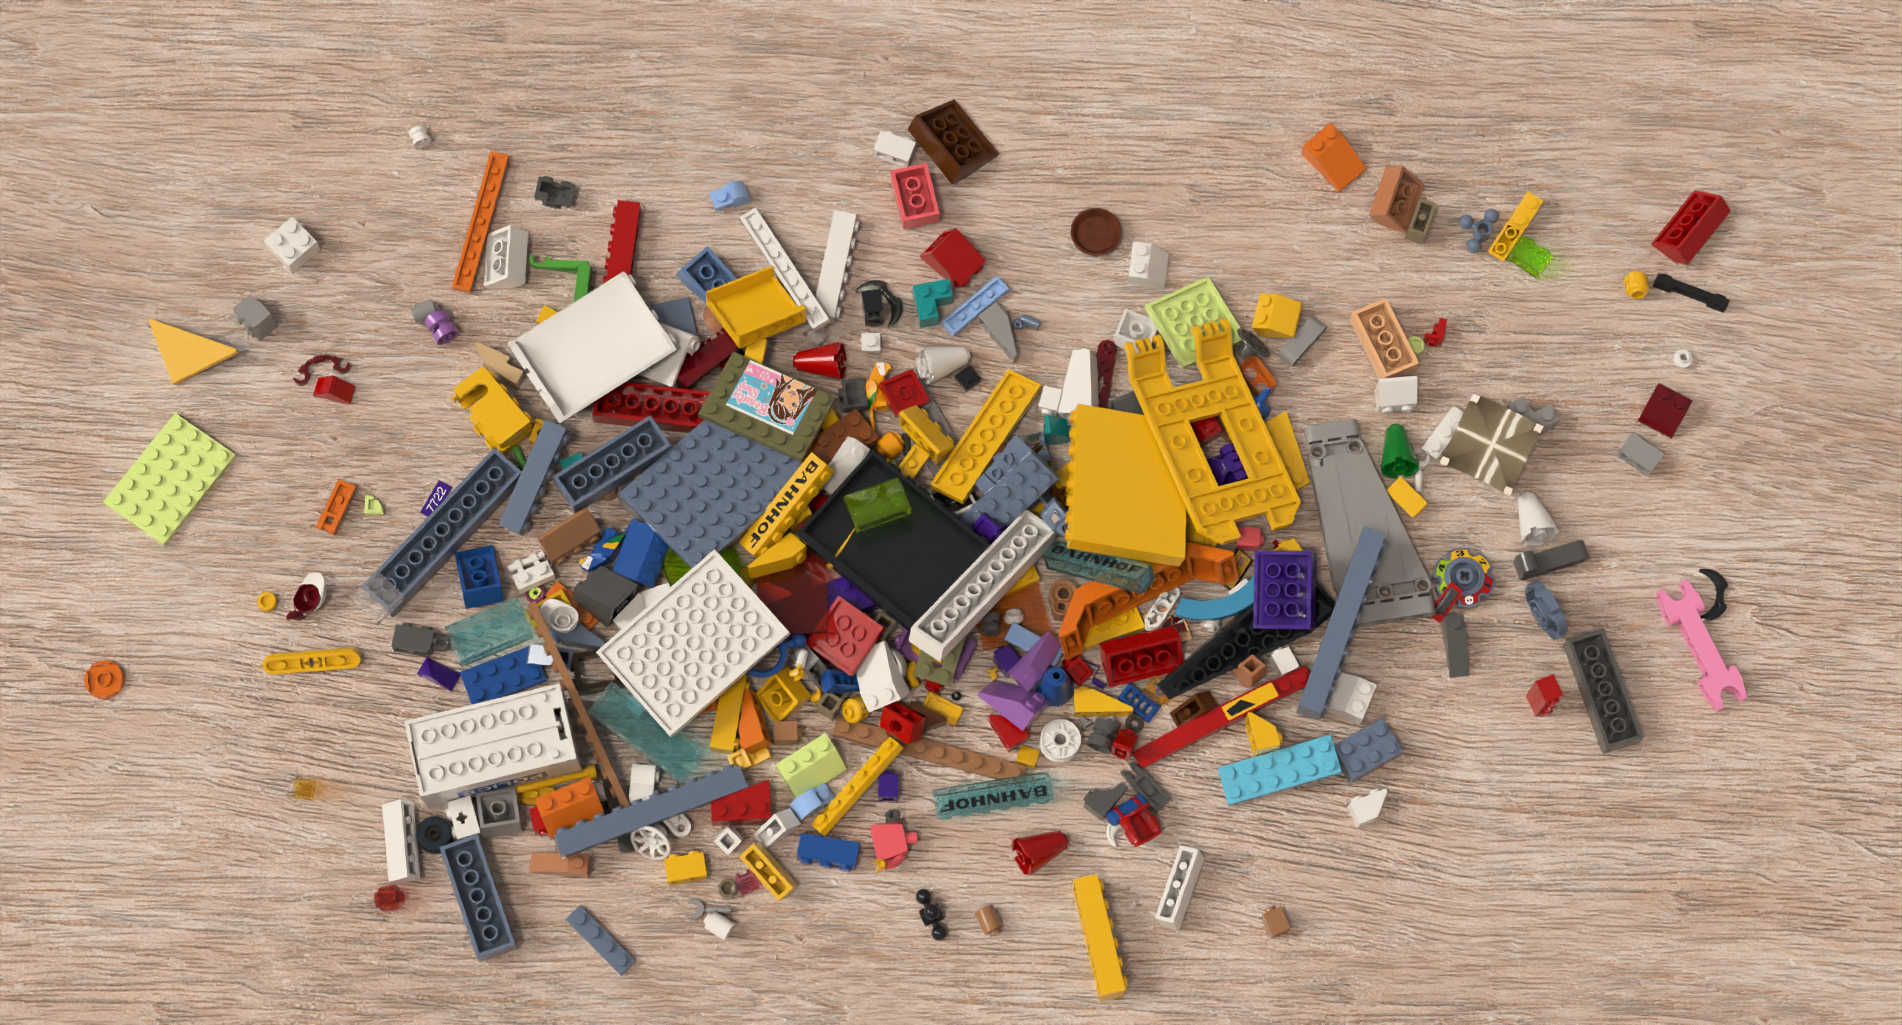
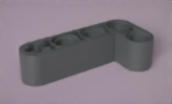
M1579 540L1535 554L1533 551L1523 552L1516 556L1513 564L1519 580L1522 581L1586 562L1590 559L1584 541Z

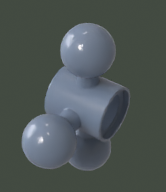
M1488 209L1484 213L1485 220H1480L1477 224L1474 223L1470 215L1465 214L1460 217L1459 225L1461 228H1471L1474 230V238L1468 240L1466 248L1470 253L1479 252L1481 242L1489 239L1493 228L1492 223L1497 222L1499 219L1497 210ZM1479 229H1484L1487 233H1481Z

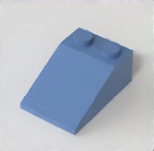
M708 246L676 274L684 285L705 303L706 291L737 280Z

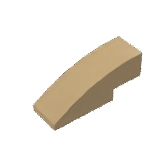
M476 341L474 345L486 366L502 381L519 390L525 379L524 371L511 365L510 356Z

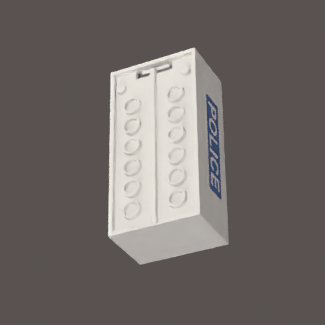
M560 683L404 721L419 794L428 808L446 805L449 801L466 796L474 798L476 793L505 789L583 771L567 699Z

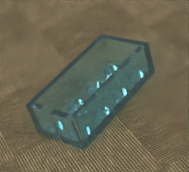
M518 597L445 626L461 668L534 638Z

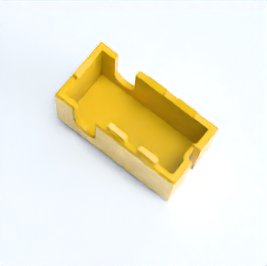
M482 366L454 387L455 395L451 400L454 403L458 401L464 410L469 407L472 412L469 418L475 424L473 429L479 436L483 434L487 438L484 442L491 450L496 447L503 456H506L512 451V448L519 446L531 436L534 425L531 422L532 418L526 411L522 412L519 408L520 404L514 397L510 398L507 388L502 383L498 384L495 374L490 369L487 371Z

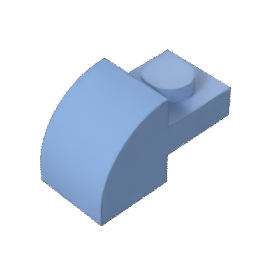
M742 181L728 182L725 187L709 192L716 211L732 205L735 208L751 202L746 186Z
M824 783L801 794L790 804V807L801 822L816 814L821 808L829 805L835 797Z

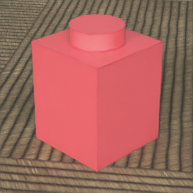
M1237 527L1241 538L1235 541V551L1237 548L1241 551H1259L1260 546H1263L1264 534H1260V528Z

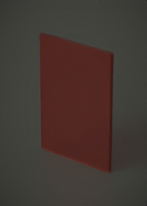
M806 548V559L793 568L757 577V597L790 634L828 633L827 564Z

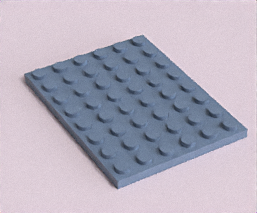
M704 420L621 490L619 496L692 569L714 549L718 554L722 553L752 527L802 463Z

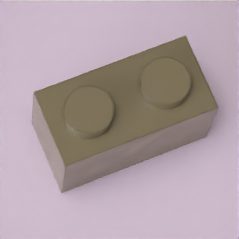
M1419 198L1405 239L1423 244L1437 206L1436 203Z

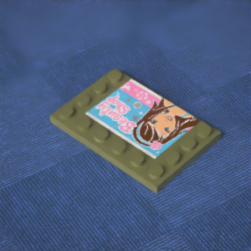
M733 352L698 415L702 419L802 463L832 409L836 397Z

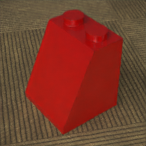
M957 228L945 230L919 256L944 279H950L951 285L955 288L966 286L971 281L970 277L983 269L982 264L986 261Z

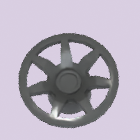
M1242 328L1237 330L1242 343L1235 351L1242 359L1246 360L1256 354L1266 358L1270 356L1268 348L1254 334Z

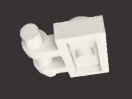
M543 551L533 552L529 557L515 560L513 564L507 566L510 573L518 570V573L512 575V578L520 594L556 579L548 561L539 562V560L546 558ZM534 563L533 567L526 570L523 569V567Z

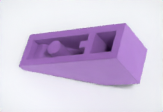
M1047 631L1007 673L1019 686L1029 691L1042 678L1061 644Z

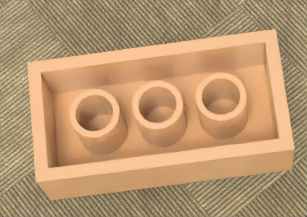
M1386 298L1352 312L1350 322L1379 379L1403 377L1417 370L1419 362Z

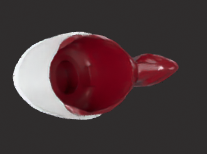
M313 572L305 577L293 598L295 610L287 614V620L301 621L307 613L314 612L322 606L326 599V591L324 589L325 578L323 574Z

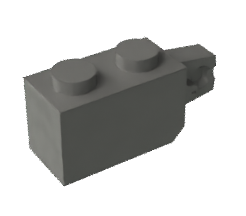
M409 623L396 624L391 645L394 652L429 657L433 654V651L448 650L449 638L437 635L431 627L421 626V628H417Z

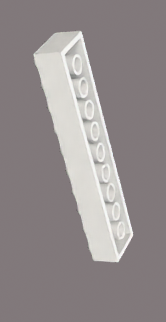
M1026 509L911 627L909 641L941 662L1054 543L1056 532L1052 531L1042 519Z

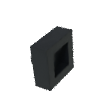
M970 365L955 375L956 381L965 392L981 382V378Z

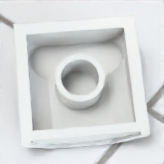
M1125 308L1113 341L1118 347L1123 349L1124 343L1131 341L1135 352L1139 353L1135 341L1148 337L1152 344V337L1156 335L1157 328L1150 317Z

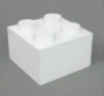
M293 217L288 219L264 240L267 249L292 274L320 251L317 241Z

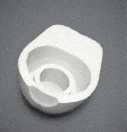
M549 599L539 608L543 619L556 632L569 633L577 625L578 612L572 606L557 599Z

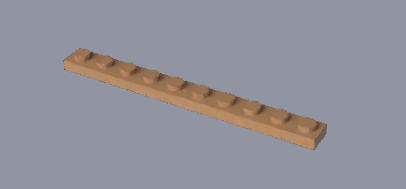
M837 716L832 733L833 737L875 748H880L882 743L890 736L903 747L899 753L901 755L1018 786L1022 785L1026 770L1024 765L922 738L908 744L881 727L862 722L849 723Z

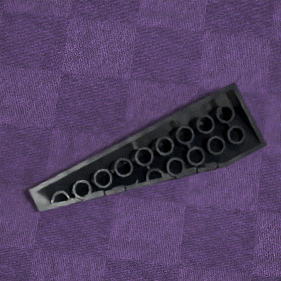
M1316 580L1317 628L1331 617L1335 603ZM1253 604L1235 616L1157 685L1170 700L1238 668V665L1252 654L1259 658L1310 634L1314 630L1253 629Z

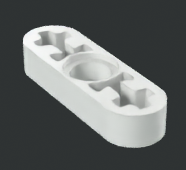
M1178 587L1159 595L1145 617L1144 626L1147 631L1163 627L1180 600V590ZM1172 593L1175 594L1172 595L1168 601V595H1171ZM1159 606H1165L1168 610L1165 612H1160L1157 610V608Z

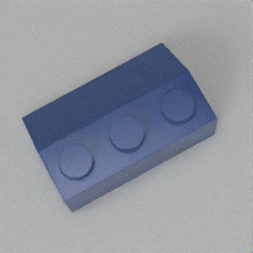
M631 520L612 571L639 586L653 588L669 546L647 524Z

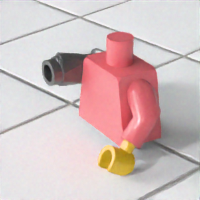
M896 809L886 812V824L870 825L876 860L872 865L876 864L879 867L875 870V873L896 868L908 854L907 845L918 843L916 831L904 833L903 825L900 824L901 814Z

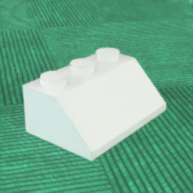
M510 225L487 235L483 287L516 288L525 284L528 231Z

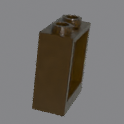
M598 650L575 653L572 656L570 671L575 674V679H572L579 696L625 688V685L616 675L615 680L582 686L578 661L599 658L600 656L596 653Z

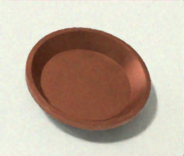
M1089 208L1080 212L1075 217L1070 233L1071 239L1078 250L1090 256H1103L1112 252L1118 246L1122 230L1119 220L1110 211L1102 208Z

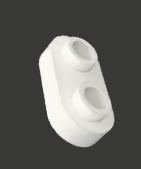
M684 814L663 821L677 838H686L691 833V824ZM680 826L685 827L683 832L678 831Z

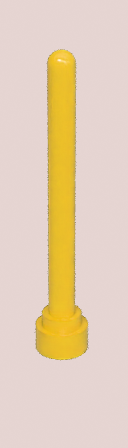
M592 764L588 765L587 768H583V771L514 787L516 794L587 777H590L592 781L598 778L595 765Z

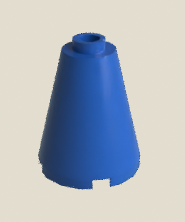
M1053 667L1045 671L1042 678L1035 684V690L1043 694L1045 699L1049 701L1047 706L1059 707L1071 699L1074 692V683L1062 668Z

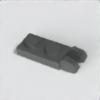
M1131 762L1129 764L1130 768L1139 776L1133 779L1125 770L1120 772L1121 775L1130 783V786L1137 794H1141L1147 803H1150L1149 806L1153 811L1158 813L1171 801V798L1145 771H1142L1137 764Z

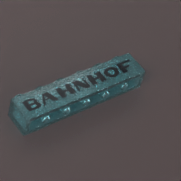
M1054 540L1043 554L1046 568L1049 570L1141 594L1155 580L1151 564L1123 557L1068 549L1066 542Z
M1048 771L932 790L936 818L942 820L958 815L965 817L977 812L988 813L996 809L1008 810L1014 806L1027 807L1033 803L1046 804L1053 800L1051 778Z

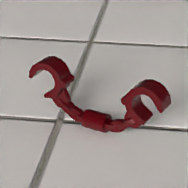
M322 354L314 356L313 359H309L298 370L300 374L305 375L304 380L298 381L295 378L293 380L298 386L306 385L311 377L307 373L308 366L312 363L317 364L324 362V360H332L334 363L333 369L339 374L348 373L351 368L350 363L348 362L344 369H339L338 366L342 362L341 358L330 355L322 356Z

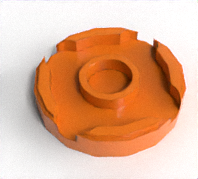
M101 660L91 665V668L85 674L84 683L92 696L98 699H109L115 697L124 686L125 677L117 664L112 661Z

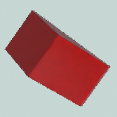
M334 375L319 377L313 396L351 404L355 386Z

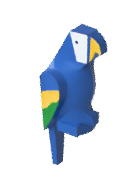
M629 526L622 535L609 527L602 531L603 539L596 544L592 554L584 559H579V565L582 570L589 573L600 566L612 564L620 552Z

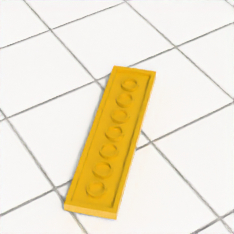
M1008 369L930 483V488L964 504L975 488V482L985 473L993 461L996 451L1004 445L1041 390V384Z

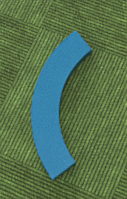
M1254 575L1240 590L1221 599L1196 601L1181 597L1174 616L1192 621H1216L1245 611L1254 604Z

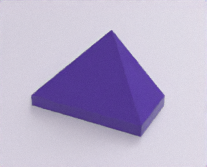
M426 657L417 675L452 692L461 674Z

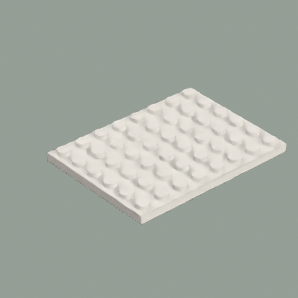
M714 549L596 651V653L672 738L786 639L790 632Z

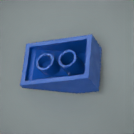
M493 545L455 552L465 608L470 609L504 602Z

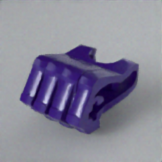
M1233 443L1221 447L1220 455L1206 458L1218 486L1249 479Z

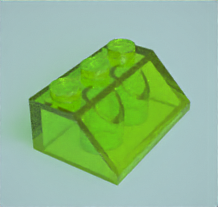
M898 477L843 496L856 533L911 514L908 499Z

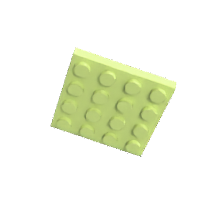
M1209 276L1152 301L1144 307L1182 370L1196 364L1195 342L1191 332L1192 326L1199 325L1203 337H1205L1206 334L1202 328L1203 323L1217 322L1221 333L1223 331L1219 321L1220 319L1227 318L1231 325L1232 347L1242 343V339L1237 333V330L1241 327Z

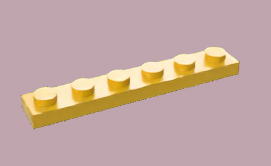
M889 736L822 813L816 817L811 825L823 836H826L902 751L903 747Z

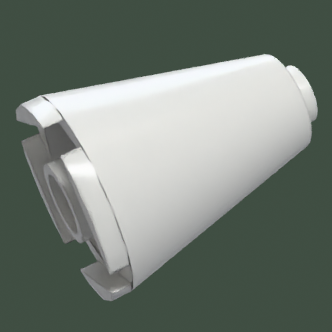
M963 346L920 347L916 350V353L919 352V357L916 358L917 369L920 377L926 379L924 383L927 385L968 364V360H970V353Z
M1531 492L1522 493L1517 500L1522 543L1527 547L1544 545L1543 541L1547 539L1549 541L1554 540L1558 536L1559 530L1536 494Z

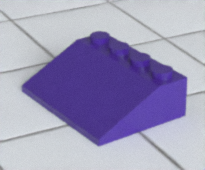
M1255 551L1253 629L1316 630V552Z

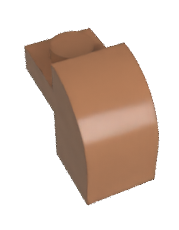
M1252 654L1240 663L1238 668L1230 672L1239 679L1240 685L1250 688L1265 677L1266 665Z

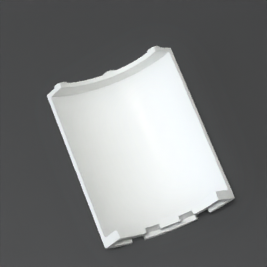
M623 271L508 343L523 369L528 368L530 371L527 374L559 423L677 350L674 346L676 341L672 334H667L657 321L659 317L656 312L649 310L634 287L636 282L631 274L627 276Z

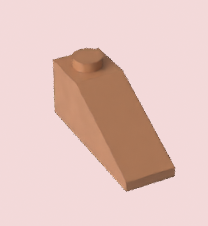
M559 852L532 853L529 873L589 878L591 858L589 854L581 853L561 859Z

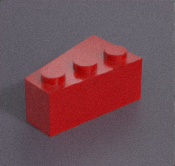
M769 779L711 801L713 826L766 823L772 817Z

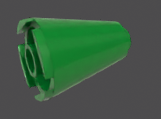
M1392 424L1386 429L1381 461L1382 474L1393 479H1398V475H1404V478L1412 476L1419 470V462L1407 432L1400 424Z

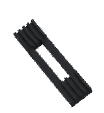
M1658 274L1652 286L1668 293L1673 291L1706 304V307L1724 313L1730 301L1721 294H1713L1672 279V276L1667 274Z

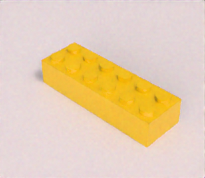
M1097 874L1076 878L1073 881L1072 889L1099 1001L1103 1002L1123 997L1125 991H1127L1128 983L1126 976L1121 974L1123 963L1121 956H1117L1116 953L1118 948L1116 936L1112 937L1114 926L1112 918L1107 916L1109 910L1107 898L1102 896L1104 891L1103 881L1098 879Z

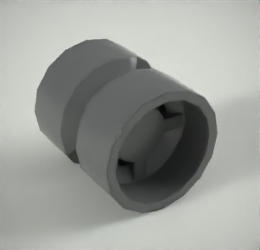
M1096 718L1092 728L1094 733L1090 734L1087 746L1102 753H1110L1114 743L1112 739L1116 738L1119 726L1112 721Z

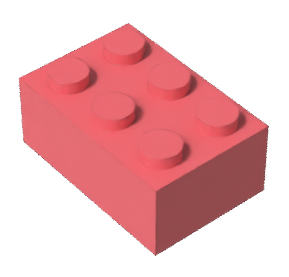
M927 163L891 170L890 179L903 230L938 223L940 213Z

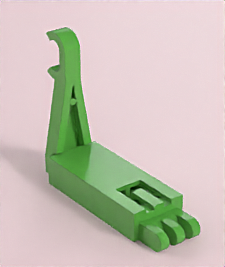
M533 254L530 255V264L535 269L577 274L574 302L590 293L592 271L589 261L550 260L547 255L544 263L534 262L535 257Z

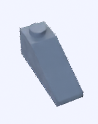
M578 622L576 627L569 633H559L551 627L548 629L554 642L557 644L561 642L565 646L588 650H598L606 644Z

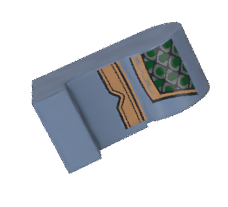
M1043 433L1028 434V446L1032 449L1037 442L1040 443L1043 448L1038 452V455L1050 466L1051 459L1045 445Z

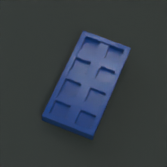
M529 646L460 672L472 705L510 696L547 682L542 666L526 664Z

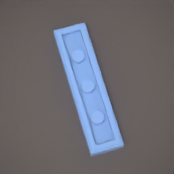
M996 276L941 321V325L953 337L973 322L978 315L1007 294L1010 288Z

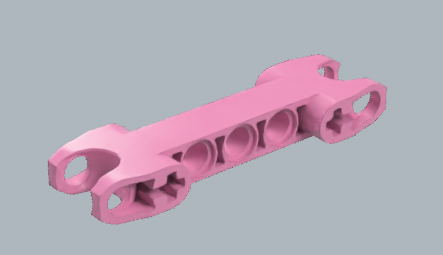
M1685 579L1679 583L1683 596L1682 600L1676 601L1671 599L1663 589L1657 591L1656 596L1660 612L1668 626L1678 625L1704 676L1697 681L1700 691L1712 708L1719 712L1724 708L1720 695L1721 691L1728 690L1732 692L1737 700L1742 702L1747 699L1746 690L1737 667L1734 664L1728 667L1725 666L1699 615L1705 612L1704 603L1699 593Z

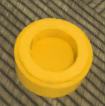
M264 592L257 599V605L263 612L275 610L278 604L277 598L271 592Z

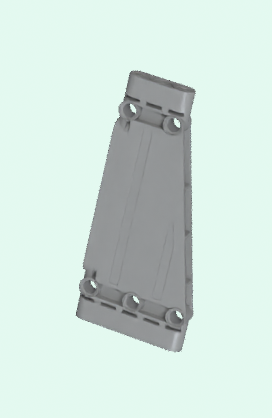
M1347 419L1304 427L1303 431L1308 451L1307 459L1310 462V478L1333 590L1336 591L1337 598L1363 527L1365 526L1386 534L1384 538L1387 541L1382 556L1378 555L1381 561L1376 573L1371 574L1375 576L1369 592L1365 591L1368 597L1363 609L1359 608L1358 611L1362 613L1357 626H1353L1352 629L1435 615L1436 611L1431 592L1432 583L1361 440L1357 420ZM1350 446H1356L1359 451H1352ZM1317 451L1322 456L1315 457L1312 452ZM1417 585H1424L1426 587V590H1419ZM1385 590L1388 592L1389 596L1384 597L1380 594L1379 591Z

